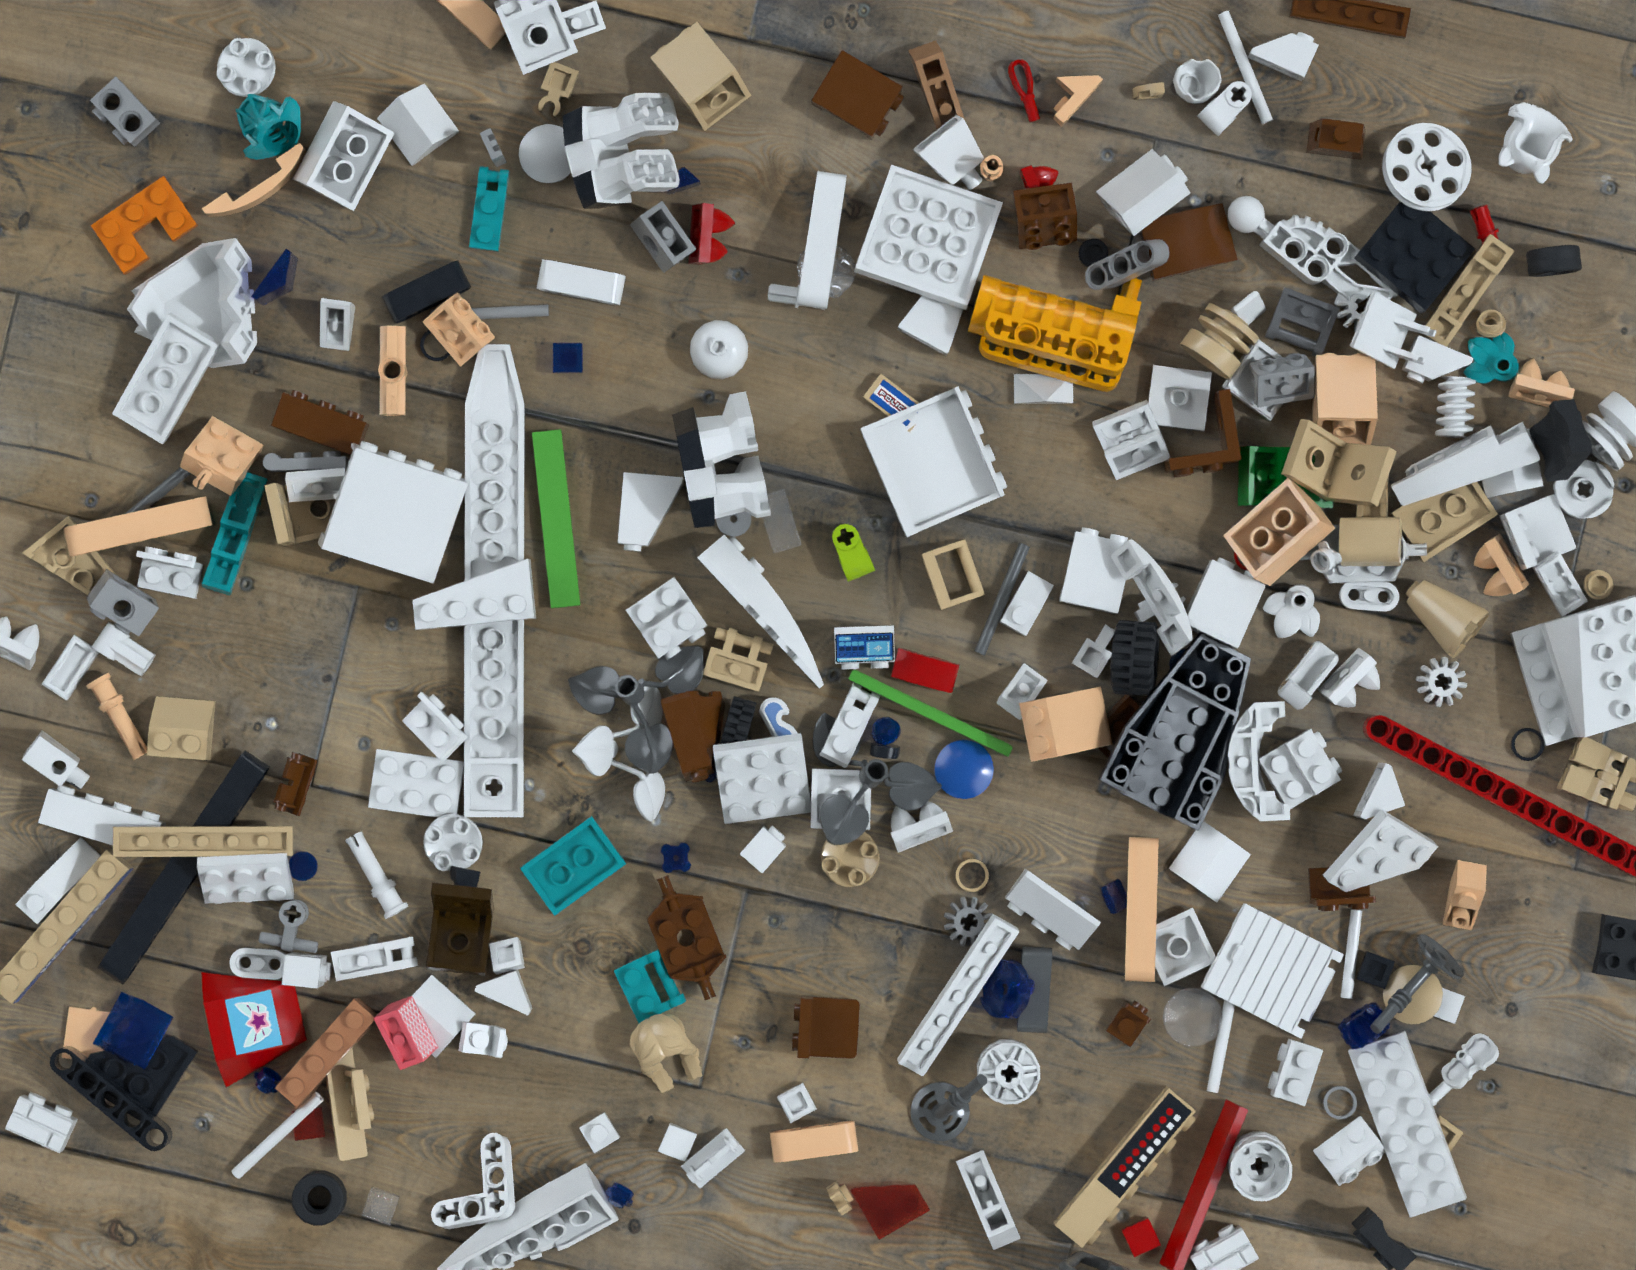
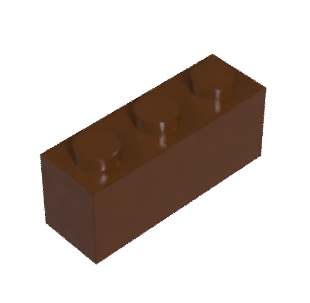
M292 390L291 395L283 392L271 424L274 428L349 455L353 451L351 448L352 443L360 445L361 441H364L369 424L363 421L364 415L350 410L344 415L336 412L337 406L320 400L317 405L307 401L309 396L301 392Z

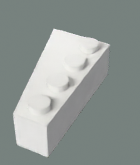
M525 559L414 599L415 630L536 619L531 560Z

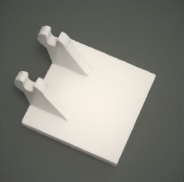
M1371 292L1350 347L1393 369L1396 368L1399 358L1423 365L1426 358L1401 349L1408 330L1435 337L1437 331L1430 329L1428 326L1415 323L1416 313L1376 292Z

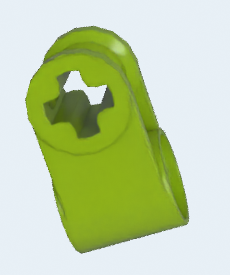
M849 524L837 526L833 531L832 540L847 581L850 582L874 572L873 563L866 547L863 546L856 528ZM845 528L847 532H853L854 537L850 538L851 544L845 545L844 542L837 541V537L841 535V529Z

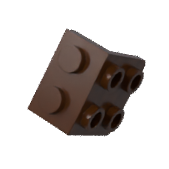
M801 996L800 1003L794 1004V1021H799V1033H793L792 1051H798L797 1058L809 1059V1056L855 1058L858 1045L859 1001L856 999Z

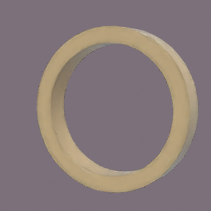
M967 859L959 864L955 876L958 885L963 890L976 892L987 884L989 872L986 865L980 860ZM966 863H978L985 871V880L977 888H967L960 882L959 872Z

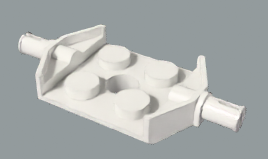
M1334 525L1335 529L1322 541H1326L1330 548L1339 553V525ZM1402 536L1401 566H1341L1339 563L1334 568V574L1330 576L1325 573L1323 574L1329 583L1395 581L1405 559H1409V556H1427V544L1406 543ZM1318 544L1300 560H1310L1312 553L1318 550Z

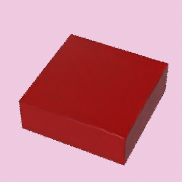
M1148 1217L1121 1229L1134 1257L1161 1245Z

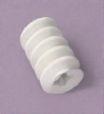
M1442 376L1441 378L1447 381L1439 383L1438 388L1446 393L1438 395L1437 400L1445 403V405L1437 407L1436 411L1445 416L1436 419V424L1444 428L1436 430L1435 435L1440 437L1466 438L1464 433L1473 431V427L1466 425L1465 421L1474 419L1473 415L1466 413V409L1475 407V404L1466 401L1468 397L1475 395V392L1467 389V386L1476 384V380L1467 377Z

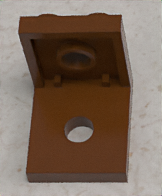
M1230 389L1219 390L1213 395L1222 450L1169 458L1164 462L1166 474L1173 473L1174 478L1185 477L1194 474L1193 469L1202 468L1203 473L1221 471L1225 464H1232L1241 460Z

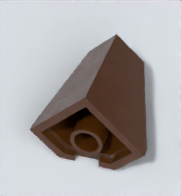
M686 691L660 699L686 782L690 780L692 782H700L707 779L708 775L715 773L713 745H718L720 742L725 711V702L721 691H711L708 693L709 696L699 695L698 691Z

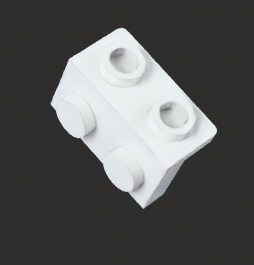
M1359 1116L1314 1149L1313 1152L1338 1186H1341L1343 1183L1353 1181L1366 1166H1372L1380 1161L1385 1153V1149L1364 1119Z

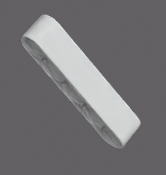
M817 171L797 305L827 309L847 175Z

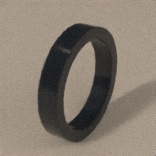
M431 331L425 332L420 342L421 351L424 356L432 361L447 359L450 356L448 352L439 358L431 357L426 353L424 342L426 337L431 334Z
M1522 728L1512 736L1511 750L1517 758L1524 761H1532L1543 753L1545 742L1539 731L1533 728ZM1525 731L1535 733L1540 740L1538 753L1528 758L1521 756L1515 749L1517 736Z

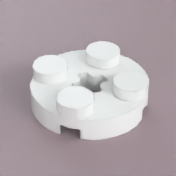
M1584 460L1568 480L1555 481L1553 484L1554 495H1556L1557 502L1562 511L1576 519L1596 517L1605 512L1611 505L1614 481L1610 472L1597 462ZM1579 482L1591 485V488L1588 490L1590 493L1589 497L1586 498L1585 495H1578Z

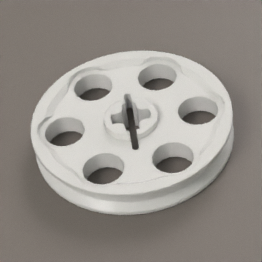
M1418 123L1402 129L1388 144L1383 155L1382 171L1387 187L1400 202L1416 210L1436 211L1448 207L1462 195L1471 177V159L1464 143L1452 131L1437 124ZM1425 134H1435L1439 139V145L1436 147L1429 146L1425 141ZM1399 141L1409 142L1412 146V152L1410 154L1400 152L1398 149ZM1447 154H1457L1461 159V164L1455 167L1451 166L1447 161ZM1424 161L1426 165H1432L1433 168L1430 172L1427 169L1421 168ZM1394 168L1404 169L1407 173V179L1405 181L1396 180L1392 173ZM1442 181H1452L1456 186V192L1452 194L1446 193L1442 189ZM1422 187L1426 189L1429 193V199L1427 201L1418 200L1414 194L1415 188Z

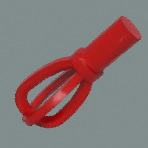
M1023 59L1012 61L1008 67V74L1014 89L1021 97L1020 99L1024 104L1029 123L1040 120L1034 100L1035 95L1033 93V78L1030 66ZM1016 65H1021L1024 69L1027 80V93L1022 90L1014 71Z

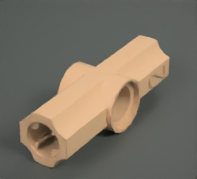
M380 326V364L378 372L380 375V415L406 416V326ZM392 363L399 364L400 374L398 377L393 379L387 378L385 373L387 366Z

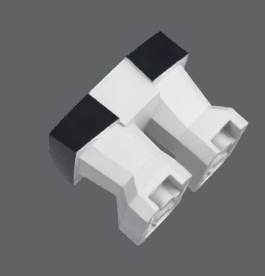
M634 93L624 97L616 108L582 106L563 115L564 147L575 188L584 209H601L632 203L630 193L633 191L665 192L678 187L679 175L674 157L668 149L634 150L629 152L627 143L640 137L665 135L677 131L679 122L673 100L668 93Z
M746 391L730 394L722 415L696 418L694 407L672 414L694 528L715 526V519L744 511L756 518L771 516L759 456L744 458L739 463L735 473L716 475L714 464L734 455L758 451L754 423Z

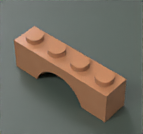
M359 997L353 999L275 1089L296 1108L300 1107L322 1084L326 1076L344 1055L375 1024L373 1018L377 1013Z

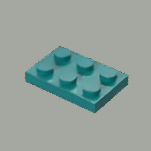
M591 816L520 869L555 916L627 863L594 817Z

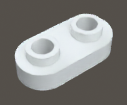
M1389 582L1344 583L1339 591V599L1342 605L1348 609L1385 612L1396 607L1399 601V592ZM1352 589L1357 590L1359 593V597L1355 601L1351 600L1348 596L1349 591ZM1381 591L1388 594V600L1385 603L1380 602L1378 599V594Z
M244 947L236 950L231 955L230 968L235 975L242 978L276 980L283 977L286 954L277 949ZM243 957H248L251 960V965L248 968L241 965ZM272 959L280 961V968L278 970L271 968L270 962Z

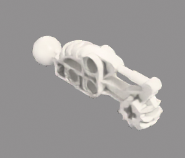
M1252 196L1238 197L1229 206L1228 219L1234 229L1243 233L1254 231L1263 239L1259 246L1302 281L1309 285H1316L1322 282L1337 293L1334 305L1344 309V311L1337 314V318L1346 316L1347 320L1343 324L1345 328L1354 323V332H1356L1363 312L1358 313L1356 311L1358 308L1357 304L1367 299L1371 292H1376L1389 300L1392 297L1398 296V294L1354 259L1360 251L1357 247L1349 242L1343 234L1335 232L1330 227L1324 228L1321 221L1316 223L1311 221V217L1299 218L1298 215H1293L1291 219L1287 221L1283 219L1274 226L1265 219L1263 205ZM1329 240L1336 241L1339 244V254H1331L1327 250V242ZM1291 244L1298 248V258L1292 259L1286 255V245ZM1310 263H1316L1321 267L1322 274L1320 277L1311 276L1308 271ZM1357 264L1381 287L1357 284L1338 267Z

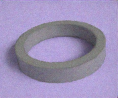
M1335 1086L1326 1092L1323 1106L1331 1117L1340 1120L1346 1119L1355 1112L1357 1099L1349 1088ZM1336 1090L1349 1092L1353 1099L1351 1110L1342 1116L1332 1114L1327 1106L1329 1095Z

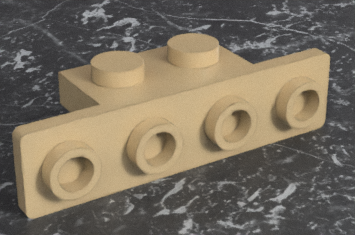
M351 1048L326 1076L339 1161L362 1158L368 1155L364 1129H370V1121L374 1119L373 1108L367 1102L366 1092L369 1091V1079L367 1074H363V1069H355L353 1049Z

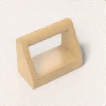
M966 539L921 554L940 611L985 595ZM957 549L972 593L950 600L935 556Z

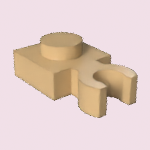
M556 62L550 63L541 86V90L548 92V94L540 100L538 105L539 111L543 112L547 103H553L555 105L553 116L558 117L561 113L559 101L561 97L567 100L570 99L579 71Z
M835 1181L826 1187L830 1199L834 1202L841 1215L852 1210L850 1202L854 1198L845 1184L840 1187L838 1182Z

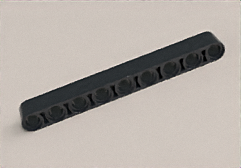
M245 750L237 759L193 826H232L267 774L270 766ZM171 857L102 959L98 969L122 985L127 981L199 875L197 870L198 857Z

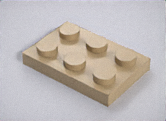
M1478 482L1405 506L1402 505L1390 513L1392 517H1400L1402 532L1410 544H1427V556H1418L1422 563L1498 515Z

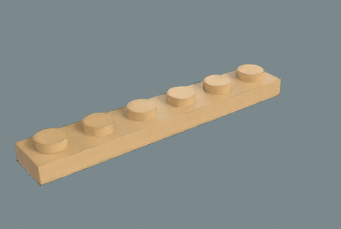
M293 826L113 827V857H213L287 853V856L294 855Z

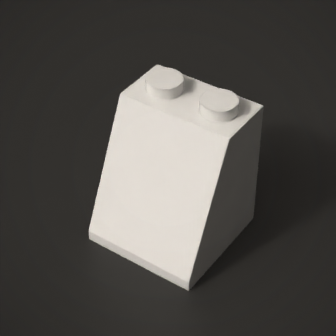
M1219 557L1217 561L1213 559L1209 561L1186 609L1192 631L1202 632L1232 649H1238L1266 585L1255 580L1247 570H1245L1244 574L1233 570L1235 564Z

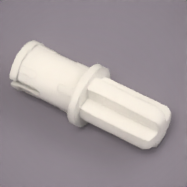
M777 284L769 286V301L795 305V308L803 306L797 305L800 285L798 287Z

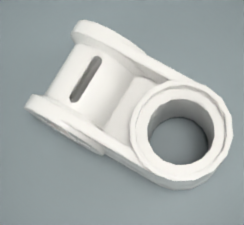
M1241 81L1231 83L1197 117L1219 136L1250 102L1252 97L1250 87ZM1232 89L1236 92L1241 89L1244 92L1242 95L1243 102L1240 100L1232 101Z

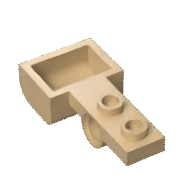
M1365 469L1360 473L1359 479L1363 477ZM1389 476L1378 507L1357 504L1356 517L1340 518L1339 553L1342 558L1341 566H1401L1402 522L1400 517H1387Z

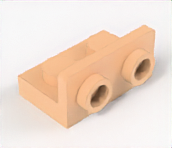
M458 293L443 302L422 321L460 367L495 338L488 325L481 321L471 309L470 304Z

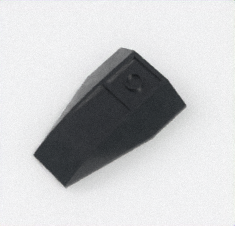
M1200 632L1124 725L1098 780L1111 789L1159 814L1199 831L1225 777L1229 759V742L1237 724L1251 658Z

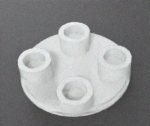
M236 38L224 48L219 56L217 77L229 92L237 96L248 97V94H260L271 84L276 69L274 56L265 44L256 39Z
M552 124L540 125L531 129L522 139L519 147V160L523 170L532 179L542 183H554L563 181L571 173L564 147L562 127Z
M447 814L438 817L428 826L423 844L427 857L435 867L441 871H450L451 866L468 868L479 859L483 840L479 828L472 820L459 814Z

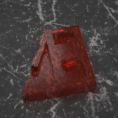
M915 1183L863 1186L850 1189L879 1240L930 1211Z

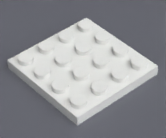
M891 165L854 272L966 310L1003 202Z

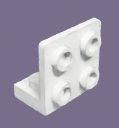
M1554 494L1499 515L1521 570L1538 565V562L1556 551L1564 554L1576 548L1561 507Z
M147 546L145 552L137 551L136 557L143 558L137 587L194 599L197 598L203 564L196 563L197 557L175 552L174 558L167 557L168 551Z

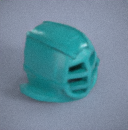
M248 94V97L236 109L242 134L251 143L243 150L245 157L255 160L278 156L293 148L298 142L301 133L300 106L297 101L289 96L281 103L269 97ZM277 128L280 129L278 133L269 136V134L274 132Z

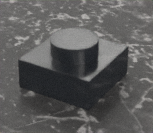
M1366 951L1356 979L1386 989L1395 961Z

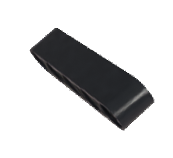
M65 1046L52 1053L50 1057L51 1069L142 1146L150 1151H159L172 1140L171 1128L79 1050L72 1046ZM61 1053H67L71 1056L72 1065L70 1068L61 1066L59 1062ZM84 1072H90L95 1077L93 1087H87L83 1084L82 1075ZM107 1091H113L117 1095L118 1103L116 1106H110L105 1102L104 1097ZM129 1110H135L140 1114L141 1121L139 1125H133L128 1121L127 1114ZM152 1129H158L163 1133L164 1140L162 1144H156L151 1140L150 1132Z

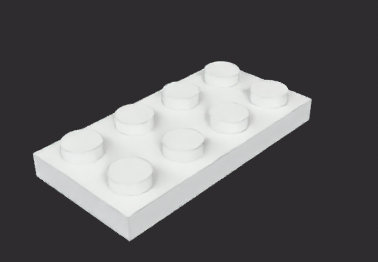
M170 312L164 319L112 414L159 443L164 444L221 343Z

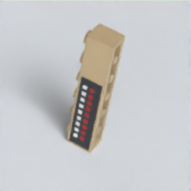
M1166 1086L1053 1221L1054 1225L1081 1248L1086 1243L1089 1246L1092 1245L1101 1233L1098 1230L1105 1220L1110 1223L1120 1211L1117 1207L1124 1198L1129 1200L1139 1188L1136 1184L1143 1175L1148 1177L1157 1167L1158 1163L1155 1160L1162 1152L1166 1155L1177 1142L1174 1137L1181 1129L1184 1132L1187 1131L1196 1119L1193 1114L1196 1110Z

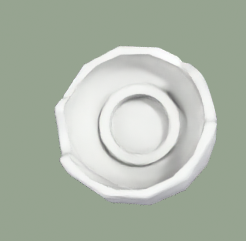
M1190 59L1184 62V64L1177 68L1173 78L1177 95L1186 102L1193 104L1204 103L1213 97L1219 90L1222 81L1219 68L1209 59L1204 61Z

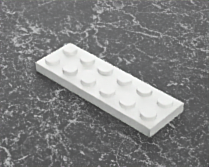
M1405 1030L1349 1049L1350 1058L1409 1217L1411 1218L1466 1200V1193Z

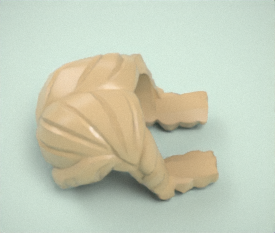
M656 1014L637 1025L630 1037V1049L638 1058L642 1073L652 1078V1081L661 1093L674 1088L672 1078L668 1076L667 1071L663 1069V1065L660 1063L665 1057L679 1054L680 1058H682V1066L688 1076L687 1079L694 1080L702 1077V1069L699 1066L700 1061L698 1058L700 1054L699 1049L688 1039L684 1025L677 1016L673 1014Z

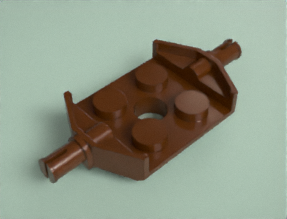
M669 875L656 879L663 896H661V902L646 919L669 977L674 980L696 982V984H699L704 1000H708L710 997L713 998L716 995L710 982V976L727 956L722 950L702 900L703 896L677 894L672 887ZM683 929H688L693 934V942L686 947L680 945L677 940L678 933Z

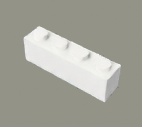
M58 785L57 789H48L38 821L40 824L112 846L114 826L166 825V822L159 820L160 815L144 810L142 815L131 812L132 807L129 805L115 802L114 806L102 803L104 798L86 793L85 798L74 795L75 789L63 785Z

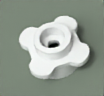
M1326 541L1319 542L1318 550L1314 551L1311 555L1313 568L1328 576L1335 573V566L1342 561L1340 553L1330 548Z

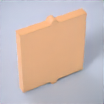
M69 1006L63 1047L72 1046L87 1058L91 1053L113 1049L118 1013L100 1011L96 1007L86 1009ZM62 1053V1058L72 1059L69 1054Z

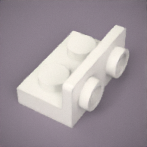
M420 692L417 696L421 701L402 721L439 760L444 762L468 738L461 730L464 724L452 713L447 716L442 711L445 705L434 694L428 697L423 692Z
M1289 1038L1287 1044L1282 1043L1277 1055V1060L1281 1061L1278 1071L1272 1072L1268 1083V1088L1272 1089L1270 1095L1305 1106L1323 1050Z

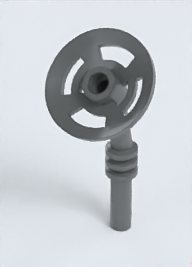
M1420 934L1417 937L1419 947L1426 958L1423 961L1424 965L1403 989H1398L1392 998L1388 1000V1006L1370 1026L1373 1032L1379 1034L1397 1013H1402L1404 1008L1412 1001V995L1432 973L1437 974L1440 971L1455 979H1461L1464 976L1463 970L1452 955L1429 936Z
M979 1074L965 1087L959 1088L945 1082H935L924 1086L917 1092L911 1104V1119L916 1130L925 1138L933 1141H947L958 1136L964 1130L969 1120L970 1110L968 1103L971 1101V1096L987 1084V1078ZM935 1091V1095L930 1097L923 1107H920L921 1100L928 1093ZM946 1091L952 1093L948 1099L944 1098ZM937 1100L938 1103L931 1110L928 1109L930 1103ZM949 1115L953 1116L949 1123L943 1124V1121L947 1120ZM926 1116L929 1123L936 1126L935 1133L925 1129L919 1118ZM957 1117H960L961 1121L958 1126L946 1133L945 1129L950 1128L955 1123Z

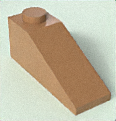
M935 40L908 50L936 130L955 115L964 119L943 51Z

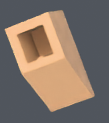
M1457 860L1450 881L1443 925L1467 930L1473 929L1486 892L1487 865Z

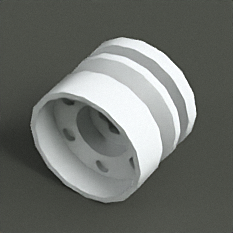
M1613 391L1598 404L1599 411L1604 418L1602 419L1593 413H1589L1586 416L1588 423L1583 420L1582 423L1587 436L1591 440V453L1600 461L1618 471L1624 466L1622 458L1627 461L1633 458L1627 444L1629 443L1636 448V408L1619 393Z
M999 1039L989 1044L980 1054L977 1062V1076L982 1074L987 1078V1084L982 1089L992 1100L1004 1105L1018 1104L1027 1100L1036 1091L1040 1081V1065L1033 1051L1024 1043L1014 1039ZM1008 1065H1012L1013 1070L1017 1072V1075L1011 1076L1010 1080H1006L1005 1075L1001 1073V1070H1007Z
M1262 1131L1249 1132L1236 1140L1227 1162L1234 1187L1244 1197L1253 1201H1269L1279 1197L1288 1188L1292 1179V1163L1284 1144L1276 1136ZM1261 1157L1262 1162H1266L1262 1164V1169L1257 1170L1255 1165H1252L1255 1164V1158Z

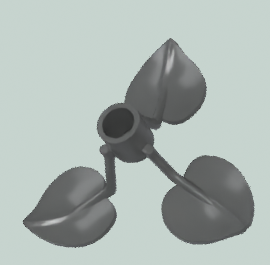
M700 646L682 647L679 653L668 660L663 656L655 668V674L662 682L645 681L643 678L637 681L631 675L620 677L614 669L606 666L592 668L568 679L571 692L577 702L592 714L602 715L612 711L615 706V698H621L626 704L632 706L644 729H637L630 733L625 742V753L634 766L649 774L658 772L667 764L674 744L670 731L664 724L658 723L649 728V724L638 706V703L644 698L645 691L643 687L664 688L668 685V688L674 694L696 689L702 680L704 671L703 649Z
M823 713L814 727L813 749L815 755L823 764L828 767H835L838 764L819 755L836 718L827 713ZM861 739L852 757H854L858 753L860 749ZM865 759L862 761L850 760L848 765L862 767L859 772V780L863 786L852 801L843 795H835L828 798L820 809V823L830 844L845 845L858 839L868 826V811L864 807L856 805L868 788H875L884 781L885 786L891 787L889 798L893 804L900 809L912 811L925 805L941 789L942 785L937 782L931 773L913 763H897L888 772L887 765L879 759H873L869 762Z

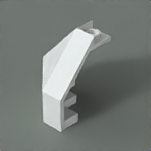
M233 238L202 243L131 290L135 297L127 310L138 324L134 332L153 341L167 314L171 312L221 343L208 367L216 368L244 364L257 344V331H252L251 314H255L254 290L249 289L248 272H252V262L238 240Z

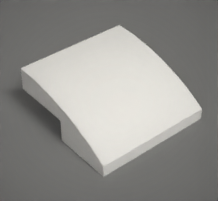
M1147 399L1092 421L1093 428L1116 480L1171 458Z

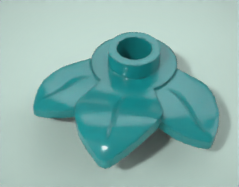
M1503 332L1501 335L1493 337V340L1485 337H1475L1468 340V349L1474 362L1463 371L1467 378L1476 380V383L1487 384L1494 379L1501 382L1510 381L1517 375L1519 363L1513 355L1515 344L1507 333ZM1501 362L1509 363V368L1505 371L1499 370L1498 366Z

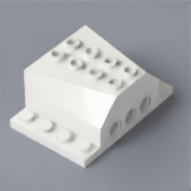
M1636 595L1510 633L1545 746L1574 737L1592 736L1636 722Z

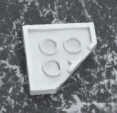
M1381 809L1323 876L1329 883L1348 892L1419 869L1438 846L1432 839Z

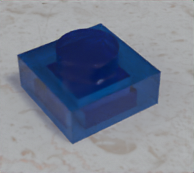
M553 343V373H583V343Z

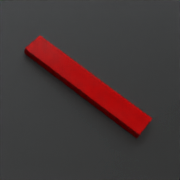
M1227 1099L1159 1264L1169 1270H1184L1248 1113V1109Z

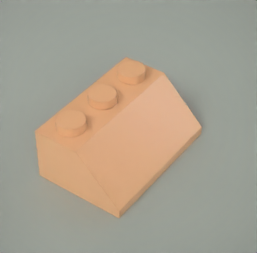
M1287 478L1223 536L1253 578L1271 586L1330 534L1335 527L1322 509L1294 481Z

